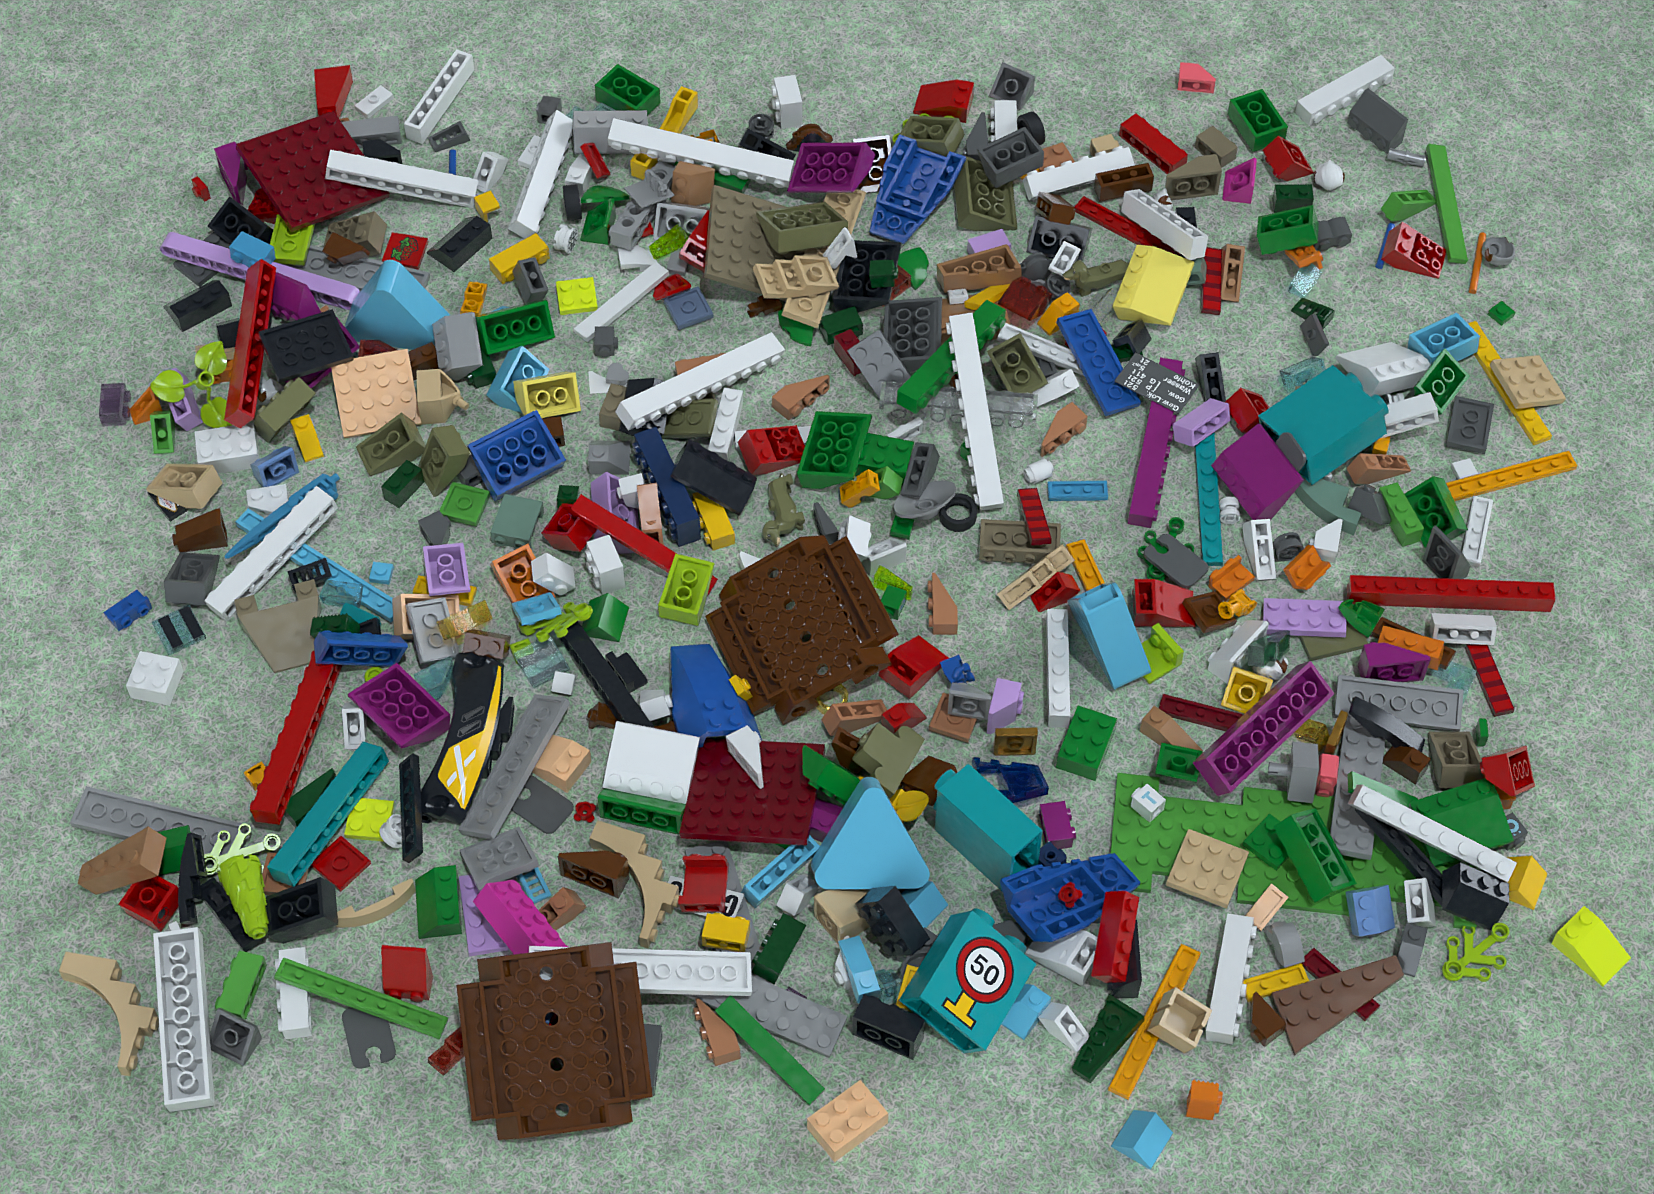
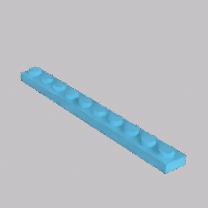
M248 508L235 523L238 528L248 533L265 518ZM304 543L289 558L299 566L326 558L332 574L331 578L325 580L326 583L390 623L393 621L392 597ZM322 565L319 567L321 575L325 574ZM313 569L312 573L317 576L316 570Z

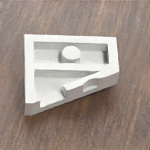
M286 484L246 490L248 508L255 512H264L270 515L288 501Z

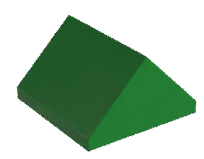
M613 198L587 212L580 238L581 241L609 245V230L614 225L616 219L615 200Z
M609 593L591 599L588 606L592 607L593 612L589 619L583 621L582 628L591 638L620 642L629 607Z
M1161 742L1155 775L1197 783L1199 771L1193 762L1203 751Z
M189 825L158 832L166 837L158 876L180 871L186 837L188 833H191Z

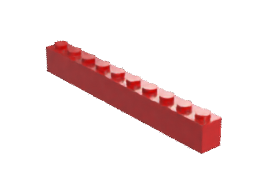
M260 259L247 269L224 416L225 421L238 428H242L252 421L256 411L264 356V347L258 332L268 329L276 267L263 259Z
M1350 575L1346 587L1347 600L1353 599L1352 604L1364 600L1378 606L1551 612L1556 600L1554 582Z
M314 650L311 653L310 663L304 670L302 683L298 685L296 698L291 702L289 715L285 717L283 730L278 734L277 745L271 752L270 762L264 769L262 782L257 786L256 797L251 801L250 812L255 822L280 825L342 668V665L316 664Z

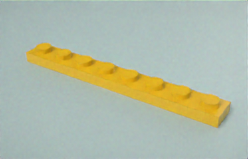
M1477 321L1468 323L1480 336L1478 352L1474 353V356L1533 446L1551 440L1552 435L1534 407L1515 408L1490 367L1492 360L1501 359Z

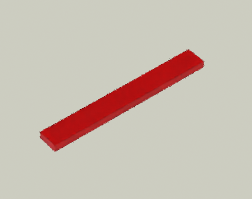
M1085 196L1074 206L1076 213L1136 245L1154 246L1181 256L1179 252L1175 251L1168 244L1163 243L1161 239L1152 235L1145 228Z
M580 494L570 509V513L604 534L610 535L612 539L669 573L675 554H677L676 552ZM713 575L711 578L708 595L718 580V578L714 577Z

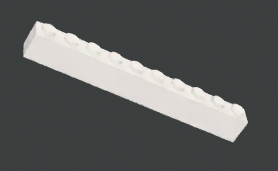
M613 118L608 136V145L616 150L626 149L633 154L643 153L647 154L648 157H660L672 163L683 161L715 168V171H719L723 175L732 174L744 180L749 178L761 184H773L778 188H788L794 165L793 160Z
M973 313L949 316V323H946L947 335L951 334L952 341L949 342L950 353L955 355L952 366L953 372L958 374V379H955L956 391L961 392V398H958L959 409L964 411V417H961L962 428L967 429L968 435L964 437L965 446L970 448L971 454L967 456L968 465L973 467L974 474L970 475L972 487L976 486L977 494H974V501L979 505L980 511L1002 508L1004 506Z
M771 332L621 401L615 412L628 431L635 427L638 429L650 420L655 421L665 413L670 414L680 406L685 407L695 399L700 400L710 392L715 393L725 385L730 386L734 384L737 379H745L752 372H760L767 365L777 364L782 359L781 356L785 349Z

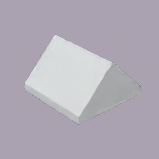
M891 537L868 547V558L863 560L862 564L871 577L906 562V543Z

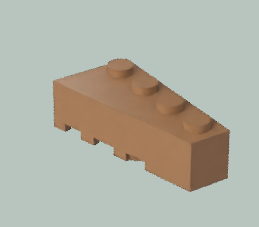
M1005 244L937 264V281L944 293H947L948 290L956 289L974 290L996 285L1022 284L1021 266L1009 246Z
M149 826L82 864L78 884L98 895L158 876L166 837Z

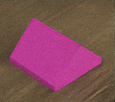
M1255 157L1225 171L1222 198L1224 201L1251 204L1257 163Z

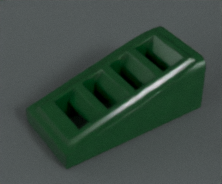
M1302 297L1291 309V312L1304 320L1314 312H1317L1315 315H1317L1324 329L1333 319L1335 310Z

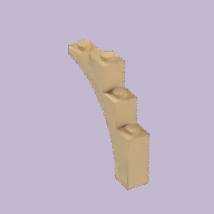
M597 820L590 836L591 848L598 851L619 852L628 859L629 873L637 883L645 905L643 927L639 936L640 946L649 948L650 943L655 942L657 938V926L659 923H663L666 912L672 914L674 907H679L678 898L681 896L679 895V887L662 881L665 870L662 868V860L646 856L648 844H646L644 834Z
M65 952L59 969L62 979L79 984L95 992L115 1012L121 1032V1049L117 1067L121 1075L130 1076L132 1069H135L137 1066V1053L144 1045V1036L152 1037L154 1030H157L159 1027V1017L155 1009L138 1006L141 994L135 984L120 982L122 970L117 960Z

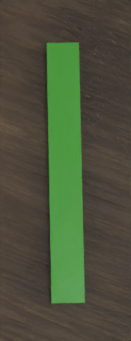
M1428 143L1426 151L1448 262L1466 264L1468 257L1446 147Z
M284 957L274 976L275 980L437 1039L441 1038L449 1017Z

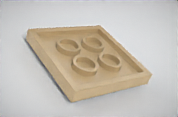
M1540 355L1492 360L1490 363L1491 369L1516 409L1563 404L1566 400V397Z
M1188 829L1167 879L1166 886L1227 909L1248 858L1249 851Z

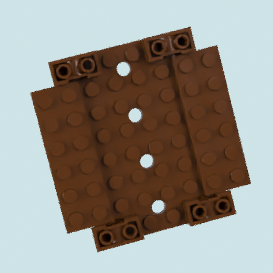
M824 535L799 537L730 576L719 594L722 607L705 616L733 675H737L741 679L745 678L751 686L749 691L753 697L748 699L747 703L753 715L756 716L775 705L774 708L783 725L819 706L817 697L847 680L852 679L855 684H858L892 665L884 648L878 646L899 635L847 536L829 545ZM779 571L775 578H770L771 572ZM795 602V606L791 610H786L788 603ZM811 634V639L808 642H802L804 635ZM828 667V671L824 675L818 674L820 668Z
M612 942L477 959L480 982L456 985L472 1121L494 1118L496 1120L498 1140L530 1138L611 1127L633 1122L630 1100L653 1097L637 962L614 964ZM543 967H550L552 969L553 976L551 979L544 980L541 978L540 970ZM554 1012L558 1015V1022L555 1025L546 1023L545 1016L547 1013ZM556 1057L561 1058L564 1062L563 1068L558 1071L553 1070L550 1065L551 1060ZM560 1103H565L569 1107V1112L565 1116H560L556 1113V1106Z

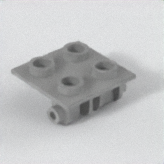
M652 169L645 171V180L624 187V190L641 209L674 196L669 187L663 183V180Z

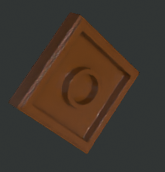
M1216 591L1185 598L1182 602L1203 634L1234 626L1237 622L1234 616L1230 619H1223L1219 615L1218 605L1223 600Z

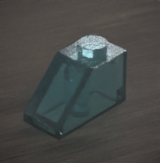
M449 656L414 674L415 681L435 700L440 699L442 695L446 694L453 669L452 658Z
M882 969L875 972L880 987L878 998L886 1004L897 1002L901 988L899 976L893 969Z

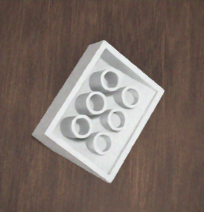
M1393 342L1339 354L1335 357L1348 373H1353L1360 380L1363 391L1370 397L1374 394L1380 396L1414 387L1431 365L1422 354Z
M616 721L603 788L686 804L693 778L700 737Z

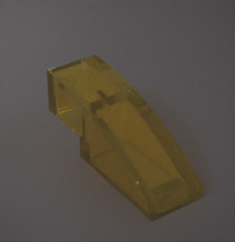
M483 600L436 622L443 639L447 640L493 618L486 601Z

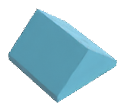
M928 881L920 888L905 889L901 893L923 928H927L948 906V903L932 881Z
M1133 1110L1111 1147L1151 1170L1173 1132L1156 1112Z

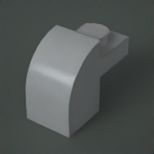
M1278 921L1265 927L1266 936L1274 943L1276 959L1284 968L1305 962L1301 939L1292 922Z

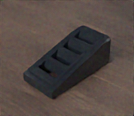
M326 558L287 571L295 592L294 584L299 583V576H301L303 582L308 581L305 577L307 572L310 577L309 580L314 579L315 585L332 577ZM322 565L325 574L321 575L319 567ZM313 569H315L317 573V577L315 578L312 573Z

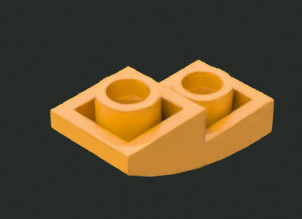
M479 282L468 283L464 292L465 299L460 309V314L473 312L475 316L481 315L488 287L487 284Z

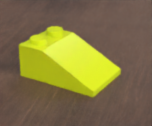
M1585 906L1556 933L1552 942L1554 947L1603 987L1631 959L1604 922Z

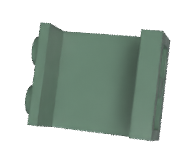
M504 494L490 532L492 543L500 547L509 546L515 549L529 544L530 548H532L530 539L537 519H542L543 501Z

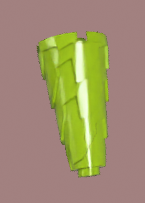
M243 854L237 855L219 865L220 870L217 869L218 877L224 886L226 894L230 897L235 912L239 915L246 934L249 937H253V939H261L266 935L268 931L267 924H269L265 907L267 903L263 889L265 885L261 871L262 865L260 859L255 855L248 854L250 859H244Z

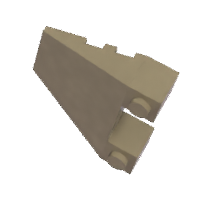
M314 579L294 584L298 601L259 611L254 595L234 600L242 630L250 638L274 673L309 665L315 640V638L310 636L312 618L314 616L320 617L322 610Z

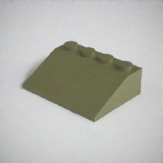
M966 156L967 159L954 183L958 226L972 231L1017 230L1013 182L1010 181L995 188L986 176L981 161Z
M826 202L756 212V216L771 247L780 254H787L789 251L795 250L805 251L808 248L821 249L824 246L831 245L844 227L848 229V221Z

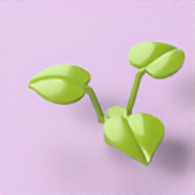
M222 341L209 343L197 351L194 357V364L197 368L204 371L192 382L183 385V377L174 370L161 372L151 382L150 388L153 393L161 400L170 403L178 402L184 398L183 388L196 385L198 389L206 390L208 403L204 404L200 410V417L203 423L211 428L232 426V424L224 420L227 401L222 397H215L212 401L210 399L212 390L210 386L214 383L213 375L221 374L227 366V357Z

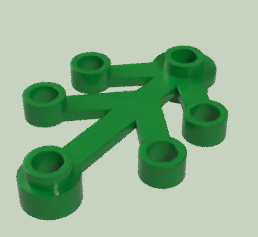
M1173 517L1168 523L1169 534L1175 539L1184 530L1185 524L1181 518ZM1151 530L1147 531L1144 535V541L1155 547L1157 552L1161 554L1167 553V548L1165 546L1162 548L1156 542V533ZM1184 544V546L1191 549L1194 553L1195 548L1192 544ZM1147 546L1139 547L1137 555L1145 561L1148 567L1146 571L1147 578L1164 581L1166 575L1146 560L1141 553Z

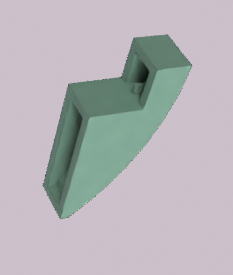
M1302 477L1304 481L1296 489L1295 493L1305 506L1328 524L1337 519H1343L1341 531L1354 536L1361 512L1344 507L1350 488L1324 479H1320L1311 485Z

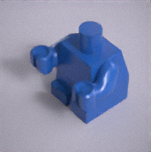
M960 655L940 662L943 672L951 685L952 682L967 684V681H975L969 664H963Z

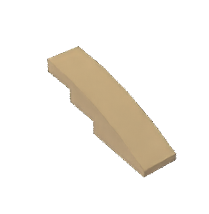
M1061 544L998 592L997 595L1007 609L1010 610L1041 588L1057 571L1060 572L1075 561V559L1066 547Z

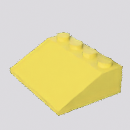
M1136 245L1113 303V309L1117 318L1128 321L1142 319L1144 323L1171 326L1195 264L1194 261L1154 246Z

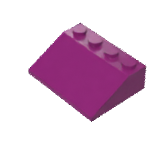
M866 142L802 143L787 191L789 193H853L871 170L875 153Z
M1257 424L1222 451L1211 465L1252 520L1270 519L1271 521L1304 481L1261 424Z
M398 663L348 693V697L401 749L434 740L449 730L450 713Z

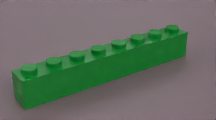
M988 300L973 313L979 351L988 340L993 338L995 332L999 328L1002 329L1006 323V309ZM951 336L897 390L898 405L917 414L957 374V372H953L952 366L955 355L950 353L949 342L952 341Z

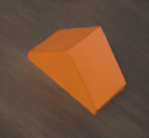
M149 386L129 411L133 423L137 425L150 421V414L154 411H162L158 397Z

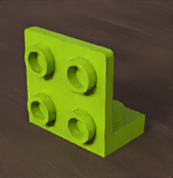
M1159 623L1152 626L1150 638L1141 643L1152 671L1143 676L1149 684L1180 666L1184 654L1182 648Z

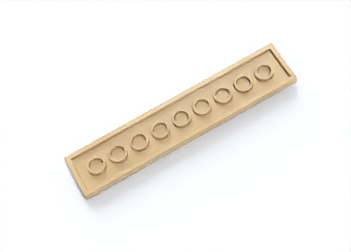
M855 189L853 193H827L824 202L848 221V231L851 235L866 192ZM830 245L824 246L821 249L808 248L803 256L823 257L824 252ZM840 264L837 266L836 269L832 268L835 278L837 276ZM831 291L787 298L782 316L818 328Z

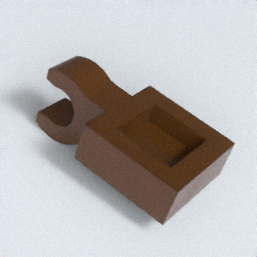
M762 295L757 297V302L747 305L749 308L747 313L750 318L758 316L762 311L764 315H768L782 310V303L779 299L764 298Z

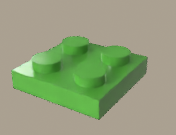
M452 482L439 511L451 521L477 527L489 500L490 491Z

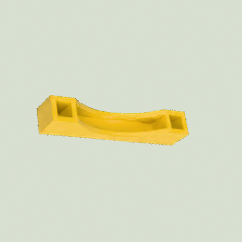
M681 86L674 96L668 113L659 129L680 134L698 108V92ZM643 153L635 154L630 160L631 176L644 180L645 171L655 167L658 163V158H651Z

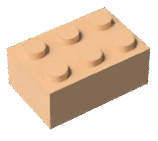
M861 1080L807 1118L808 1131L834 1162L888 1124V1112Z

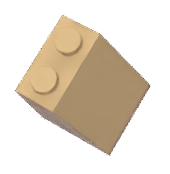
M829 889L814 896V916L837 944L838 941L844 940V937L848 935L850 938L855 937L870 927L867 921L860 916L859 909L855 905L857 901L869 892L868 889Z

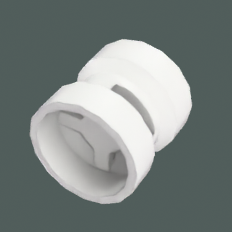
M1235 497L1221 499L1219 502L1221 510L1220 521L1224 524L1237 523L1240 520L1238 499Z

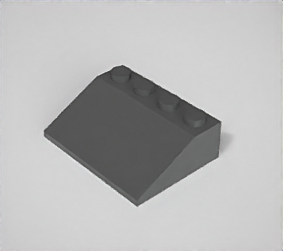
M942 297L890 300L889 304L885 305L884 335L910 373L918 370L941 346Z

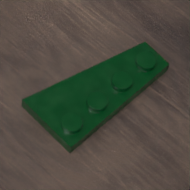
M1109 994L1104 1008L1101 1009L1094 1028L1092 1027L1086 1044H1083L1072 1066L1073 1073L1091 1084L1145 1021L1144 1015Z

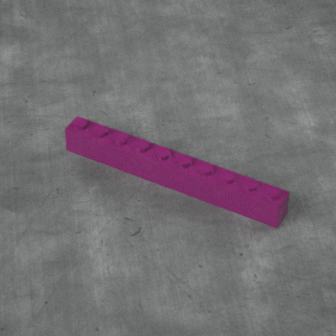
M1160 357V365L1185 376L1186 369H1182L1183 361ZM1151 401L1128 518V524L1151 528L1152 521H1157L1158 510L1155 509V505L1160 506L1162 494H1159L1158 490H1163L1165 478H1162L1161 475L1162 473L1166 474L1168 462H1164V459L1169 458L1171 446H1167V444L1172 442L1174 433L1170 428L1171 426L1173 427L1177 415H1173V411L1154 401Z

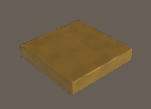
M1340 711L1326 744L1324 754L1334 755L1344 731L1348 712Z
M1037 727L995 728L993 754L995 756L1034 755L1036 753L1038 737Z

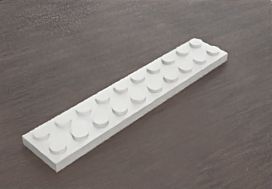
M529 946L528 953L567 947ZM612 948L614 964L637 962L640 993L751 996L750 952ZM543 967L540 970V976L544 980H549L553 976V971L550 967Z

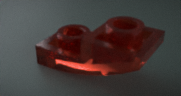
M461 1027L444 1039V1045L428 1057V1063L443 1076L464 1057Z

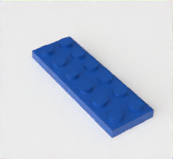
M1092 309L1059 317L1056 323L1104 415L1108 416L1139 407L1141 401L1136 392L1114 382L1123 370V367Z

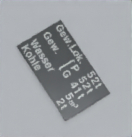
M1136 352L1114 381L1177 414L1181 412L1200 385Z

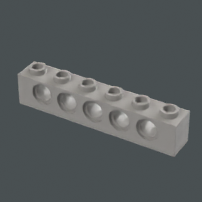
M658 161L655 167L651 169L655 171L656 175L663 180V183L672 192L673 171L676 166ZM633 199L629 201L623 213L619 214L616 223L610 227L609 236L611 237V244L631 251L644 233V230L648 227L649 222L651 223L655 217L657 203L641 209Z

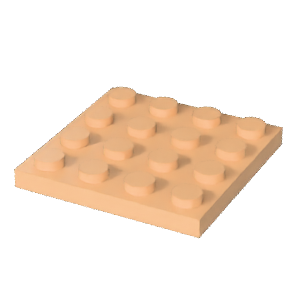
M408 349L353 358V361L331 367L344 439L375 433L401 412L414 421L416 426L422 425Z

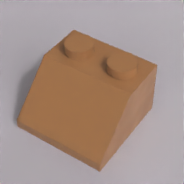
M679 161L673 171L672 193L674 196L671 197V202L693 206L710 203L711 189L714 186L715 168Z

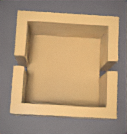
M1175 987L1164 993L1157 1008L1159 1012L1155 1013L1147 1031L1179 1051L1186 1053L1196 1048L1203 1033L1201 1029L1206 1026L1212 1010Z

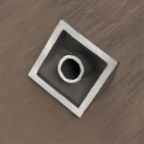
M1002 62L989 96L997 100H1015L1016 108L1021 110L1034 93L1035 76Z
M219 1007L210 1031L211 1050L244 1066L262 1040L258 1026Z

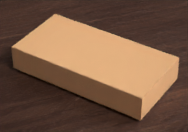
M1271 883L1245 916L1254 917V926H1257V929L1262 931L1288 899V896Z

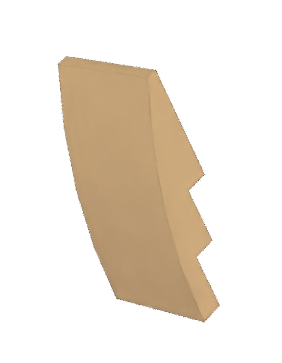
M795 255L792 260L775 259L773 264H755L753 267L764 298L801 297L835 290L839 287L827 257Z

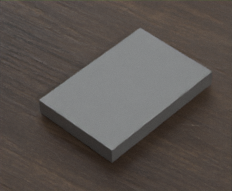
M446 598L406 604L405 607L420 664L455 658L457 653H459Z

